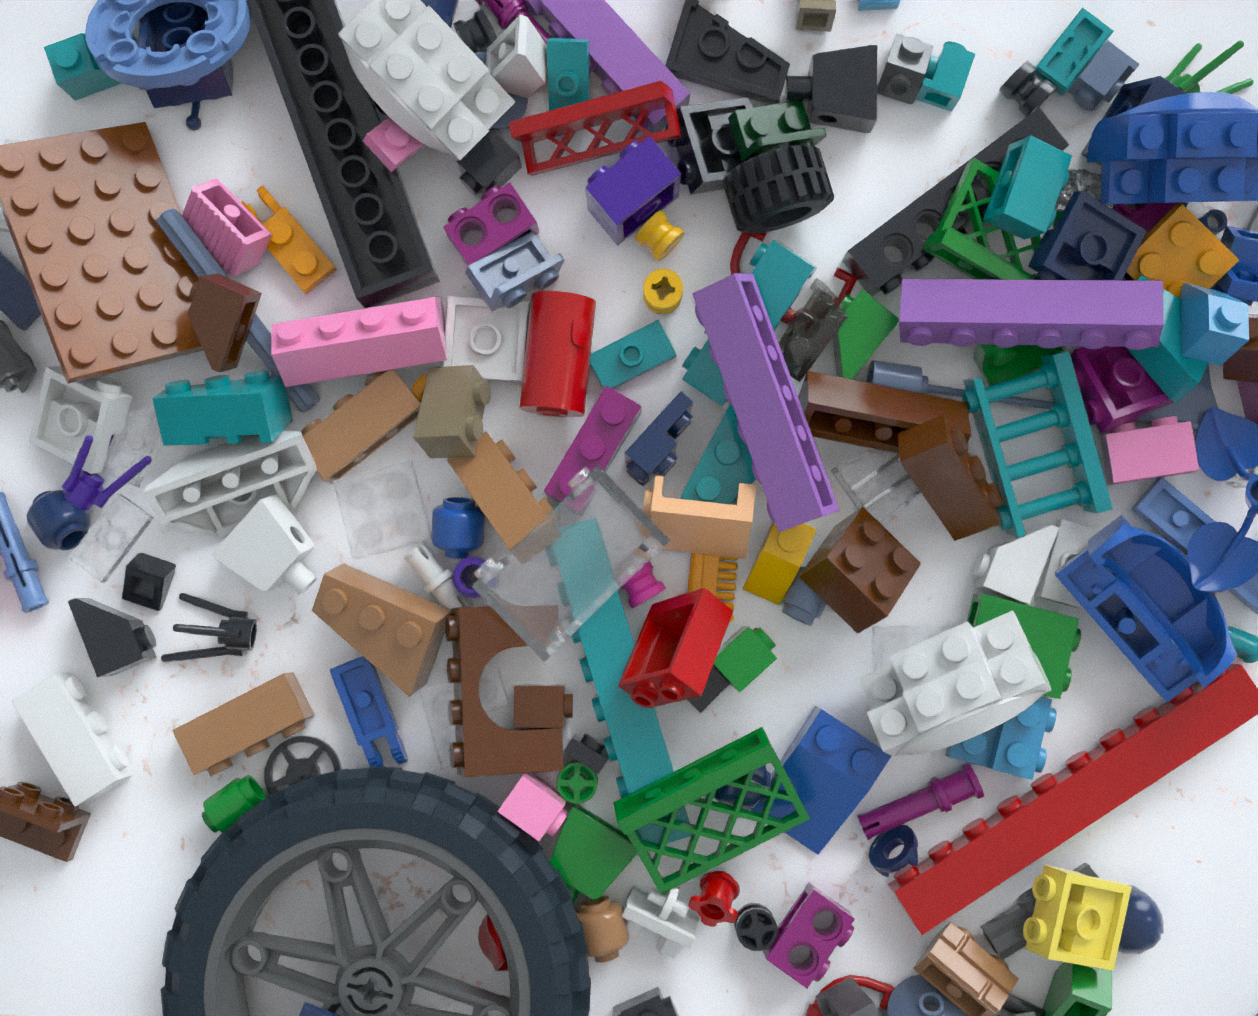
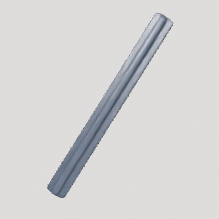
M172 208L161 213L156 219L158 226L198 278L212 274H221L229 278L177 209ZM255 313L246 341L270 373L278 375L279 371L271 355V333ZM309 383L286 387L289 398L302 413L312 409L320 401V397Z

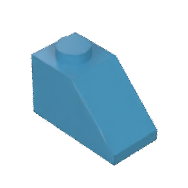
M1184 283L1181 286L1182 356L1221 366L1249 341L1248 304L1224 292Z

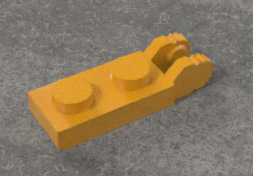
M262 185L256 191L262 202L275 213L272 217L262 223L250 204H246L244 201L241 203L273 235L267 244L268 250L307 295L337 269L286 207L282 208Z

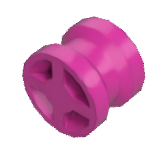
M650 560L616 580L619 588L625 589L629 595L628 603L632 609L666 589L663 582L656 580L653 575L654 567Z

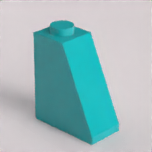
M1140 275V277L1136 281L1150 280ZM1163 289L1164 326L1158 347H1148L1142 350L1127 349L1168 398L1178 404L1200 382L1209 363L1182 356L1181 299Z

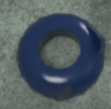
M900 825L879 834L869 850L868 856L872 867L882 876L889 877V873L899 871L908 864L917 866V836L908 825ZM904 845L902 852L898 856L889 859V855L894 848Z

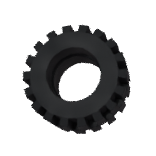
M788 146L760 154L735 167L722 181L736 229L744 233H764L797 224L820 213L835 197L821 151L818 147Z

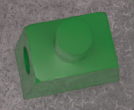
M572 804L550 858V863L562 875L573 897L572 903L574 904L580 892L593 900H598L637 855V852L628 836H624L620 829L581 805Z

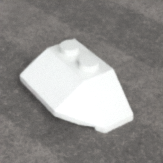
M283 430L272 443H261L259 435L241 436L242 442L238 444H227L225 442L186 456L145 487L143 494L162 527L172 529L177 527L189 532L218 538L230 534L260 499L277 494L290 512L294 511L306 491L311 478H313L317 471L314 459L301 432Z

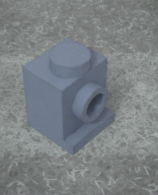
M1107 40L1067 92L1074 96L1075 102L1080 107L1092 111L1102 99L1109 103L1140 64Z

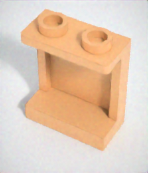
M655 475L654 489H645L642 532L650 533L649 548L746 559L753 522L756 485L739 483L736 505L663 497L664 476Z

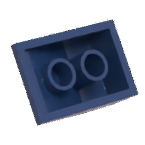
M173 2L158 6L147 12L139 20L138 47L145 50L146 47H150L152 52L170 51L174 44H179V47L182 48L186 46L187 40L192 34L205 30V21L209 20L208 13L202 7L189 2ZM231 58L213 72L201 77L193 85H177L146 90L154 109L233 96V67Z

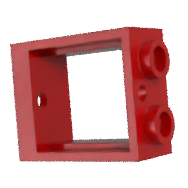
M706 588L652 604L618 687L628 693L634 703L644 708H653L702 696L733 610Z

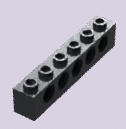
M1039 107L971 159L976 158L1000 173L1009 145L1030 135L1061 151H1065L1069 144ZM968 161L846 252L842 262L870 296L873 297L879 291H882L886 296L902 284L903 278L901 275L911 267L918 272L936 258L923 250L927 238L918 233L916 224L926 223L931 226L934 233L936 232L947 209L948 200H951ZM976 174L971 183L975 200L979 201L991 197L989 189H986L981 184L980 176ZM989 202L977 206L982 223L985 222L983 218ZM968 209L965 210L964 214H957L952 225L953 229L965 236L968 234L965 227L971 223ZM888 246L896 247L902 253L903 260L900 262L890 261L884 253V248Z

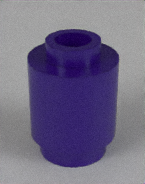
M471 556L462 559L456 565L453 572L455 588L459 593L470 598L488 596L493 592L498 581V574L494 565L481 557ZM476 570L482 571L485 575L483 584L479 586L473 585L470 579L471 574Z

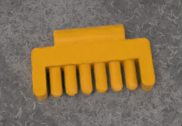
M691 553L687 593L706 588L719 600L733 601L735 599L734 593L719 592L716 589L733 591L736 589V584L717 581V579L734 581L737 579V574L718 571V569L735 571L738 569V565L734 562L719 561V559L736 561L738 558ZM723 602L732 610L734 609L733 603ZM732 614V617H731V619H730V622L734 620V615H733V614Z

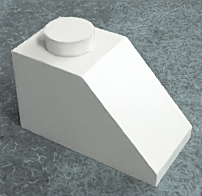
M519 15L487 48L486 53L488 73L506 92L529 98L537 89L544 86L548 79L547 45L528 17Z
M1053 525L1040 527L1026 533L1024 537H1016L988 549L987 554L982 553L973 570V575L977 577L974 587L1009 601L1030 605L1059 528Z

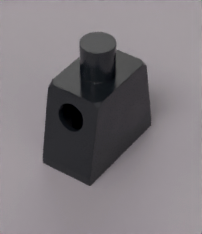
M878 45L821 52L812 55L808 76L786 77L785 99L808 101V119L811 123L871 133L877 121Z

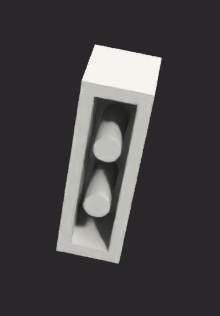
M70 672L56 673L17 696L11 702L76 807L97 798L130 777L131 773L127 768L129 761L126 754L119 746L113 745L106 733L108 727L104 718L99 712L92 710L85 699L87 692L82 682L76 676H71Z

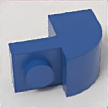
M1226 225L1220 241L1239 261L1210 289L1224 292L1248 304V306H1252L1253 301L1258 302V232Z

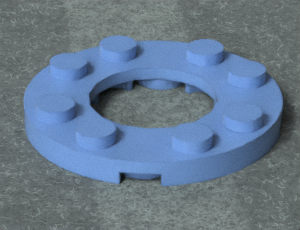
M98 0L87 19L85 29L86 42L100 69L118 82L138 87L141 90L177 85L189 86L222 66L243 47L250 29L251 11L247 0ZM173 2H189L202 7L208 13L209 20L205 21V30L192 34L188 38L186 46L182 48L179 47V44H174L170 51L152 52L150 47H146V50L142 49L132 40V32L136 23L147 12L158 6Z

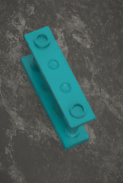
M1069 350L1056 351L1041 356L1043 366H1040L1037 372L985 388L981 377L963 380L965 390L961 391L962 401L967 402L968 413H973L991 480L997 485L1003 500V505L998 507L1001 522L999 527L1002 531L1006 530L1008 535L1017 538L1026 536L1022 520L1078 504L1080 507H1083L1084 511L1095 514L1113 509ZM1041 387H1045L1047 390L1050 389L1054 405L1050 407L1049 411L995 427L989 403ZM1056 426L1058 429L1061 428L1065 444L1061 446L1060 450L1006 466L1000 445L1001 442ZM1064 465L1072 468L1076 483L1072 484L1071 489L1017 505L1011 484L1012 481Z

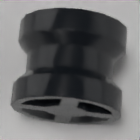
M482 9L474 12L473 17L467 21L458 20L453 23L458 37L473 53L480 52L489 47L497 39L496 33Z
M760 903L746 904L737 911L738 916L736 922H734V928L739 942L751 951L768 949L775 942L778 930L772 912Z

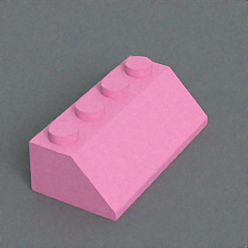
M441 297L272 324L271 355L285 387L446 361L447 354Z

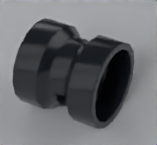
M1027 60L1007 79L999 91L1007 99H1014L1019 104L1018 110L1027 117L1049 98L1056 90V87L1049 80H1042L1036 75V68ZM1031 82L1032 84L1021 94L1020 92Z

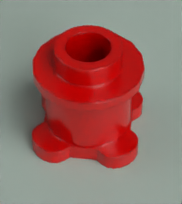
M724 871L704 874L699 883L701 889L700 896L695 895L690 898L689 908L698 913L704 925L714 927L717 923L736 922L738 912L731 908L733 900L739 896V884L730 874Z

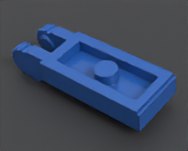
M364 656L329 669L357 744L362 746L369 766L384 767L383 758L373 741L382 736H386L392 757L396 760V763L400 765L408 762L402 739L397 732L399 727L375 666Z

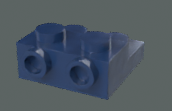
M1084 191L1073 192L1055 229L1047 230L1043 235L1028 267L1037 272L1035 280L1122 281L1147 231Z
M682 391L678 393L624 452L625 462L627 463L625 466L626 472L642 487L647 482L649 483L655 475L665 477L676 464L675 461L678 458L675 456L678 444L669 436L676 440L691 424L690 420L693 418L690 414L693 401Z

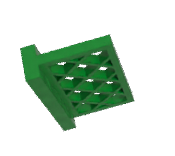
M976 158L969 160L936 232L928 236L923 250L972 279L1035 280L1037 273L1029 274L1023 270L1019 253L1033 249L1035 253L1041 241L1040 235L1030 238L1031 245L1017 249L1013 234L1001 229L1007 253L997 255L990 250L986 233L999 230L1000 228L994 226L984 229L977 206L988 203L991 197L976 201L971 183L976 174L986 180L990 195L992 196L999 172ZM965 199L966 205L961 206ZM1056 207L1054 208L1056 210V217L1052 224L1054 229L1063 213ZM968 209L974 233L965 236L953 229L952 225L958 212ZM976 237L977 242H975L971 238Z
M763 727L613 802L616 821L624 836H628L660 894L810 819ZM771 762L776 772L770 787L750 782L756 769ZM780 783L783 784L786 791L779 789ZM725 785L740 788L733 806L713 801L716 790ZM747 790L767 795L760 813L741 808ZM775 798L792 802L796 811L783 818L769 815ZM687 804L702 807L695 825L675 820L681 807ZM709 810L729 814L723 832L703 827ZM737 817L756 821L753 833L745 837L731 834ZM650 823L664 827L658 844L641 840L636 830ZM671 829L692 834L686 851L666 846ZM700 836L719 841L717 850L708 856L694 853ZM649 852L655 853L653 859L651 858ZM662 855L681 859L682 863L679 870L663 878L658 870Z

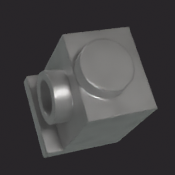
M852 977L815 996L822 1016H879L872 999Z

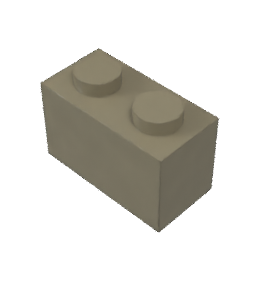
M474 365L432 367L428 370L413 438L430 458L475 457L478 440L483 436L482 419L485 405L490 401V387Z

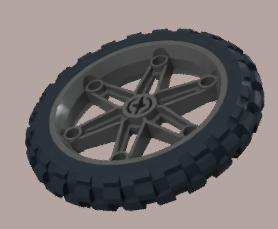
M371 766L369 768L349 770L346 768L316 775L288 786L262 800L238 817V820L224 833L220 834L201 857L200 865L193 876L186 881L174 908L176 916L172 929L166 934L162 965L166 967L165 986L160 989L162 1015L249 1016L245 995V975H251L323 1002L325 1004L322 1009L336 1013L341 1006L348 1016H489L488 1011L499 1010L505 1016H588L591 996V978L589 977L588 966L589 952L582 922L579 921L572 903L573 897L559 870H555L543 853L544 848L535 838L497 812L500 806L478 792L475 794L456 785L455 781L428 772L424 774L402 770L399 767ZM378 848L408 853L435 864L453 877L390 934L362 862L359 849ZM333 853H340L346 858L348 863L347 871H342L335 867L332 859ZM318 859L334 945L253 931L264 907L277 889L297 870ZM461 884L467 887L471 894V900L462 902L456 899L453 895V885ZM352 885L373 943L359 947L356 950L343 887ZM477 901L480 902L487 912L500 937L508 964L510 998L425 968L426 964ZM440 908L448 917L409 964L407 959L395 948ZM248 945H253L260 951L261 961L252 959L248 952ZM280 955L340 966L337 971L335 984L279 965ZM370 979L377 980L376 988L380 989V991L374 990V982L370 981ZM415 986L474 1006L472 1015L412 1005L411 1001L414 996Z

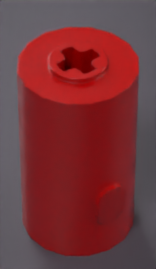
M539 291L532 293L519 409L549 417L584 416L596 301L593 298L561 291Z

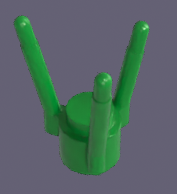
M1242 40L1237 41L1193 76L1190 74L1180 76L1201 51L1202 44L1197 43L1165 79L1187 94L1199 93L1200 86L1198 82L1243 48L1244 42ZM1249 78L1216 92L1234 94L1252 86L1254 80Z

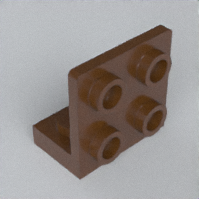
M17 782L16 785L1 786L0 837L64 862L73 860L91 813L79 809V806L75 807L70 798L57 796L53 799L41 794L42 789L31 783Z

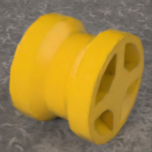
M660 210L641 227L634 240L641 246L647 245L652 250V256L659 262L677 246L685 232L679 226H672L668 222V216Z
M657 269L651 272L643 284V300L646 307L656 314L665 315L674 312L680 306L683 295L681 278L669 269Z

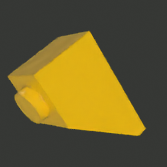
M772 521L742 589L780 606L803 563L817 529L803 523L779 532L776 524Z

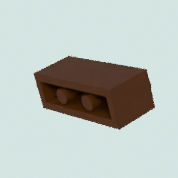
M944 414L897 434L901 464L954 541L1001 524L998 507L1003 505V500L997 485L994 482L988 484L981 460L977 455L970 456L968 444L962 430L959 427L953 429Z

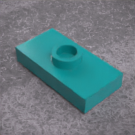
M1082 7L1035 67L1036 75L1042 80H1049L1056 87L1055 92L1063 97L1114 30Z
M549 38L547 40L549 111L590 100L589 39Z
M656 320L591 353L590 365L603 390L606 385L615 389L676 358V353L659 320Z

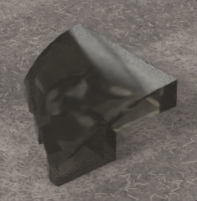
M817 277L810 286L813 294L804 307L796 310L794 318L778 341L790 376L801 382L807 371H809L848 318L837 296Z

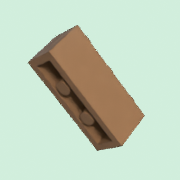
M394 369L373 373L364 382L366 387L355 396L348 394L342 397L332 407L334 410L332 414L323 421L320 418L315 419L301 430V434L314 459L317 472L324 481L331 484L337 482L418 418L421 402Z
M485 431L482 438L478 440L475 457L448 458L447 462L507 548L522 564L561 535L553 524V521L559 517L545 497L537 501L531 492L537 486L524 468L518 472L514 470L510 463L516 457L503 439L495 443L487 431Z
M289 672L265 682L172 731L193 775L208 771L211 777L232 767L233 763L230 758L242 752H245L248 758L269 748L270 745L267 739L279 733L286 739L306 729L304 721L314 716V713L294 672Z

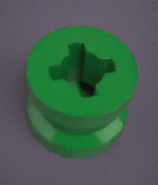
M578 760L568 762L563 766L564 770H560L558 774L557 790L561 797L569 803H585L596 792L598 785L597 773Z

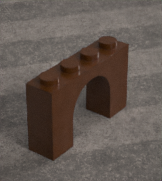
M557 603L451 608V616H447L445 620L447 641H452L453 658H448L447 660L448 683H454V700H449L448 718L450 725H455L456 742L450 743L451 767L457 768V774L463 777L564 770L562 728L505 729L488 717L479 698L481 674L486 664L496 654L512 647L558 645Z

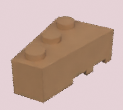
M345 563L324 573L312 608L313 613L409 697L428 682L445 634L446 617L451 616V610Z

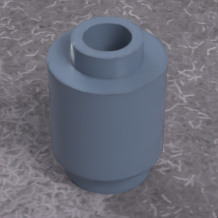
M801 566L783 599V602L786 604L782 612L806 625L812 626L815 618L820 619L826 603L798 577L805 568Z

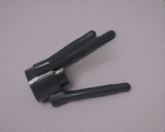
M186 593L179 594L181 601L228 617L229 620H221L219 627L174 624L172 627L173 631L218 637V644H225V646L163 654L161 656L163 662L224 655L243 656L244 650H253L257 633L256 619L248 618L247 611L233 610Z

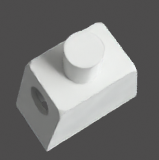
M277 494L260 499L211 554L216 560L262 592H268L285 581L298 595H301L317 579L301 563L314 549V543Z

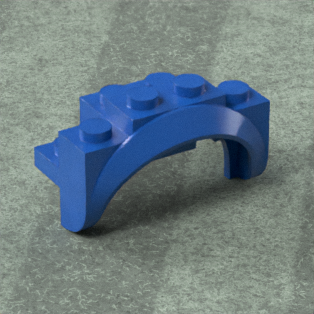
M1199 92L1155 100L1132 108L1117 116L1100 120L1090 138L1087 163H1102L1101 203L1258 201V108L1244 98L1234 94Z
M1122 515L1088 540L1087 548L1055 571V576L1166 703L1197 681L1203 687H1206L1220 676L1236 658L1237 652L1231 640L1221 606L1213 592H1202L1193 587L1187 557L1165 539L1131 526Z

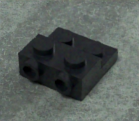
M750 96L680 106L676 110L681 137L668 140L667 143L670 147H676L680 159L677 164V169L681 173L680 183L688 185L691 195L724 189L722 183L724 177L735 167L743 163L728 117L735 110L753 108Z

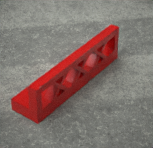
M662 81L509 122L511 138L522 143L527 174L531 176L621 153L633 141L638 140L641 143L649 136L656 144L681 137L673 90ZM665 108L668 123L667 130L651 133L642 127L651 111ZM639 115L635 122L629 118ZM623 119L631 124L632 128L624 141L614 143L606 138L605 135L614 121ZM601 125L598 132L591 128ZM586 129L595 136L586 151L577 153L569 148L568 144L576 131ZM639 131L646 134L644 136L636 137ZM564 135L561 141L554 138L557 136ZM549 139L558 145L548 161L537 163L533 143ZM601 141H604L608 144L606 146L598 147ZM564 151H567L569 154H571L561 157Z

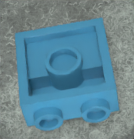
M1041 696L1031 706L1008 721L973 738L947 747L945 756L1033 780L1034 773H1041L1046 763L1047 751L1041 748L1044 732L1050 733L1056 722V709L1050 708L1052 699Z

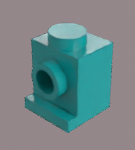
M945 42L938 57L931 55L924 80L915 100L952 112L961 98L976 53L967 51L963 45L957 42Z

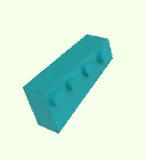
M772 240L769 246L764 243L759 246L749 264L755 267L751 273L754 275L773 330L775 331L782 316L787 313L799 296L806 280L812 277L818 267L780 241ZM708 339L701 350L695 346L685 359L682 367L687 372L682 380L723 406L728 401L723 389L724 380L719 366L711 358L709 352L710 342Z

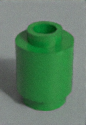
M246 775L242 779L237 777L203 802L205 811L201 814L202 819L212 832L217 833L220 831L224 833L238 820V817L266 799V795L252 776Z

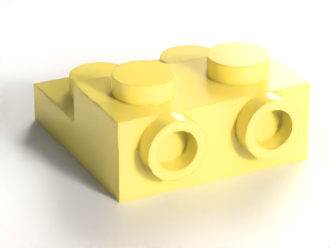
M1044 865L1042 875H1038L1035 878L1032 886L1036 903L1033 916L1029 917L1023 926V936L1027 941L1025 949L1050 960L1114 971L1132 886L1088 876L1077 871Z

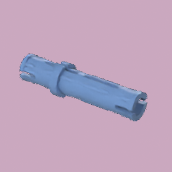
M0 492V554L6 566V570L3 573L7 581H12L22 605V611L28 613L45 607L49 604V600L46 598L36 571L39 569L36 560L30 559L6 501V495Z

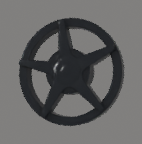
M297 736L285 740L272 751L266 762L264 780L269 795L277 793L275 787L291 786L320 775L321 770L317 761L323 750L330 757L334 771L342 770L337 753L328 743L317 737ZM300 742L318 746L309 758L303 757L299 759L287 747ZM282 752L289 766L286 770V776L273 782V766L277 757Z

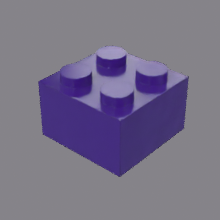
M650 136L641 143L638 140L630 143L619 154V161L609 169L606 166H602L587 180L588 185L585 187L588 211L617 246L639 230L656 212L665 209L679 197L681 173Z

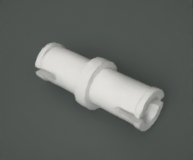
M424 541L403 556L426 586L423 589L426 593L432 592L443 607L451 610V608L473 606L472 602L470 603L466 596L459 593L455 588L451 578L453 576L449 568L445 570Z

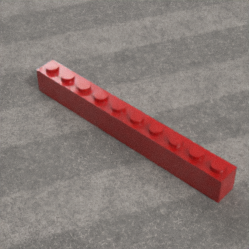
M1231 664L1206 687H1203L1197 681L1167 703L1165 702L1157 708L1150 706L1141 710L1133 716V724L1124 730L1116 728L1109 731L1098 740L1101 745L1087 753L1084 750L1072 755L1064 763L1066 768L1055 775L1047 773L1037 778L1030 785L1031 791L1020 798L1014 795L1005 799L996 807L997 813L986 820L978 818L970 822L962 829V836L951 843L948 840L938 843L928 851L929 857L917 866L908 864L906 867L896 871L893 875L895 880L887 885L914 927L921 935H924L1258 715V688L1241 664Z

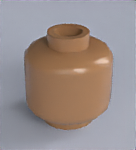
M606 895L600 896L598 900L588 898L581 901L577 905L578 910L576 914L583 925L589 952L588 957H594L598 963L616 959L619 956V950L627 945L629 941L626 919L622 917V906L618 902L610 901V897Z

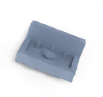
M532 231L468 265L465 274L493 312L504 305L507 308L516 306L526 298L529 291L537 287L540 290H544L553 285L560 277L558 273L565 259L560 253L551 257Z

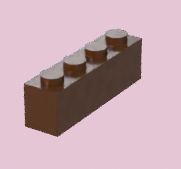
M807 371L798 395L812 436L899 453L898 433L943 414L953 429L959 427L962 430L967 443L971 436L967 402Z

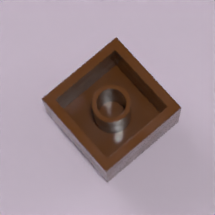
M861 507L833 527L798 577L858 634L888 617L918 570L921 562L864 507Z

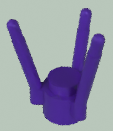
M116 434L111 436L109 446L115 438ZM88 435L83 441L69 476L61 486L63 488V496L69 503L85 511H89L94 504L103 508L115 492L152 462V458L150 456L144 457L104 490L102 485L105 480L98 473L90 474L82 470L93 442V437Z

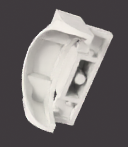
M373 0L370 4L367 3L338 33L357 78L379 107L415 139L458 160H461L489 132L488 129L515 103V100L488 73L489 69L440 16L430 6L426 7L421 0Z
M1013 610L974 628L968 622H965L889 656L892 664L859 678L872 709L867 714L883 752L894 757L897 755L928 753L973 738L1015 717L1031 706L1044 693L1051 691V686L1042 665L1033 652Z

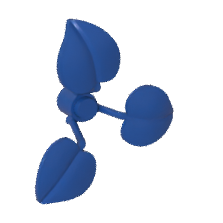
M1211 407L1204 415L1196 436L1195 448L1198 465L1208 477L1219 482L1227 481L1238 473L1241 479L1248 482L1245 501L1249 510L1238 532L1232 525L1226 522H1212L1197 529L1189 541L1187 559L1192 577V585L1196 590L1202 592H1223L1245 584L1258 572V542L1245 537L1254 518L1258 514V475L1246 472V470L1258 467V425L1244 417Z

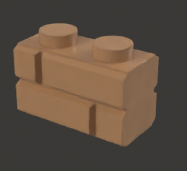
M951 921L936 934L913 967L918 974L968 1016H995L1019 980L1017 976L1009 971L1007 963L1002 958L990 955L975 942L974 936L967 929L955 926Z

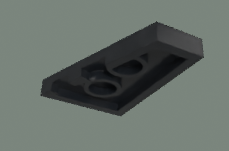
M685 0L665 66L675 77L740 96H750L751 99L773 105L779 104L790 63L754 38L745 37L729 26V21L720 15H713L701 7L698 0Z

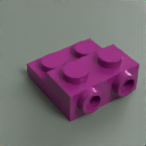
M1104 346L1099 349L1080 347L1070 354L1089 424H1095L1100 434L1115 429L1122 424L1135 422L1144 413L1175 403L1168 398L1126 347Z

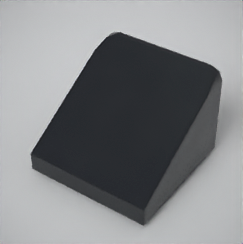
M145 553L137 554L126 565L122 599L160 612L173 580L176 564Z

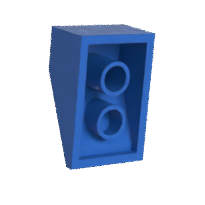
M815 706L780 760L810 819L784 833L819 855L869 792L892 755L883 752L880 747L823 709ZM775 769L771 773V783L776 772ZM780 783L779 789L786 791L783 784ZM775 798L769 815L783 818L796 811L792 802ZM765 800L761 803L759 802L750 810L760 813Z

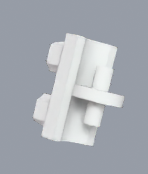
M632 886L622 913V917L626 919L629 938L634 941L641 940L646 929L660 935L656 948L660 953L672 959L676 958L684 947L690 949L696 937L695 931L699 918L688 913L689 906L677 900L680 887L677 886L667 891L666 894H660L658 890L652 888L648 894Z

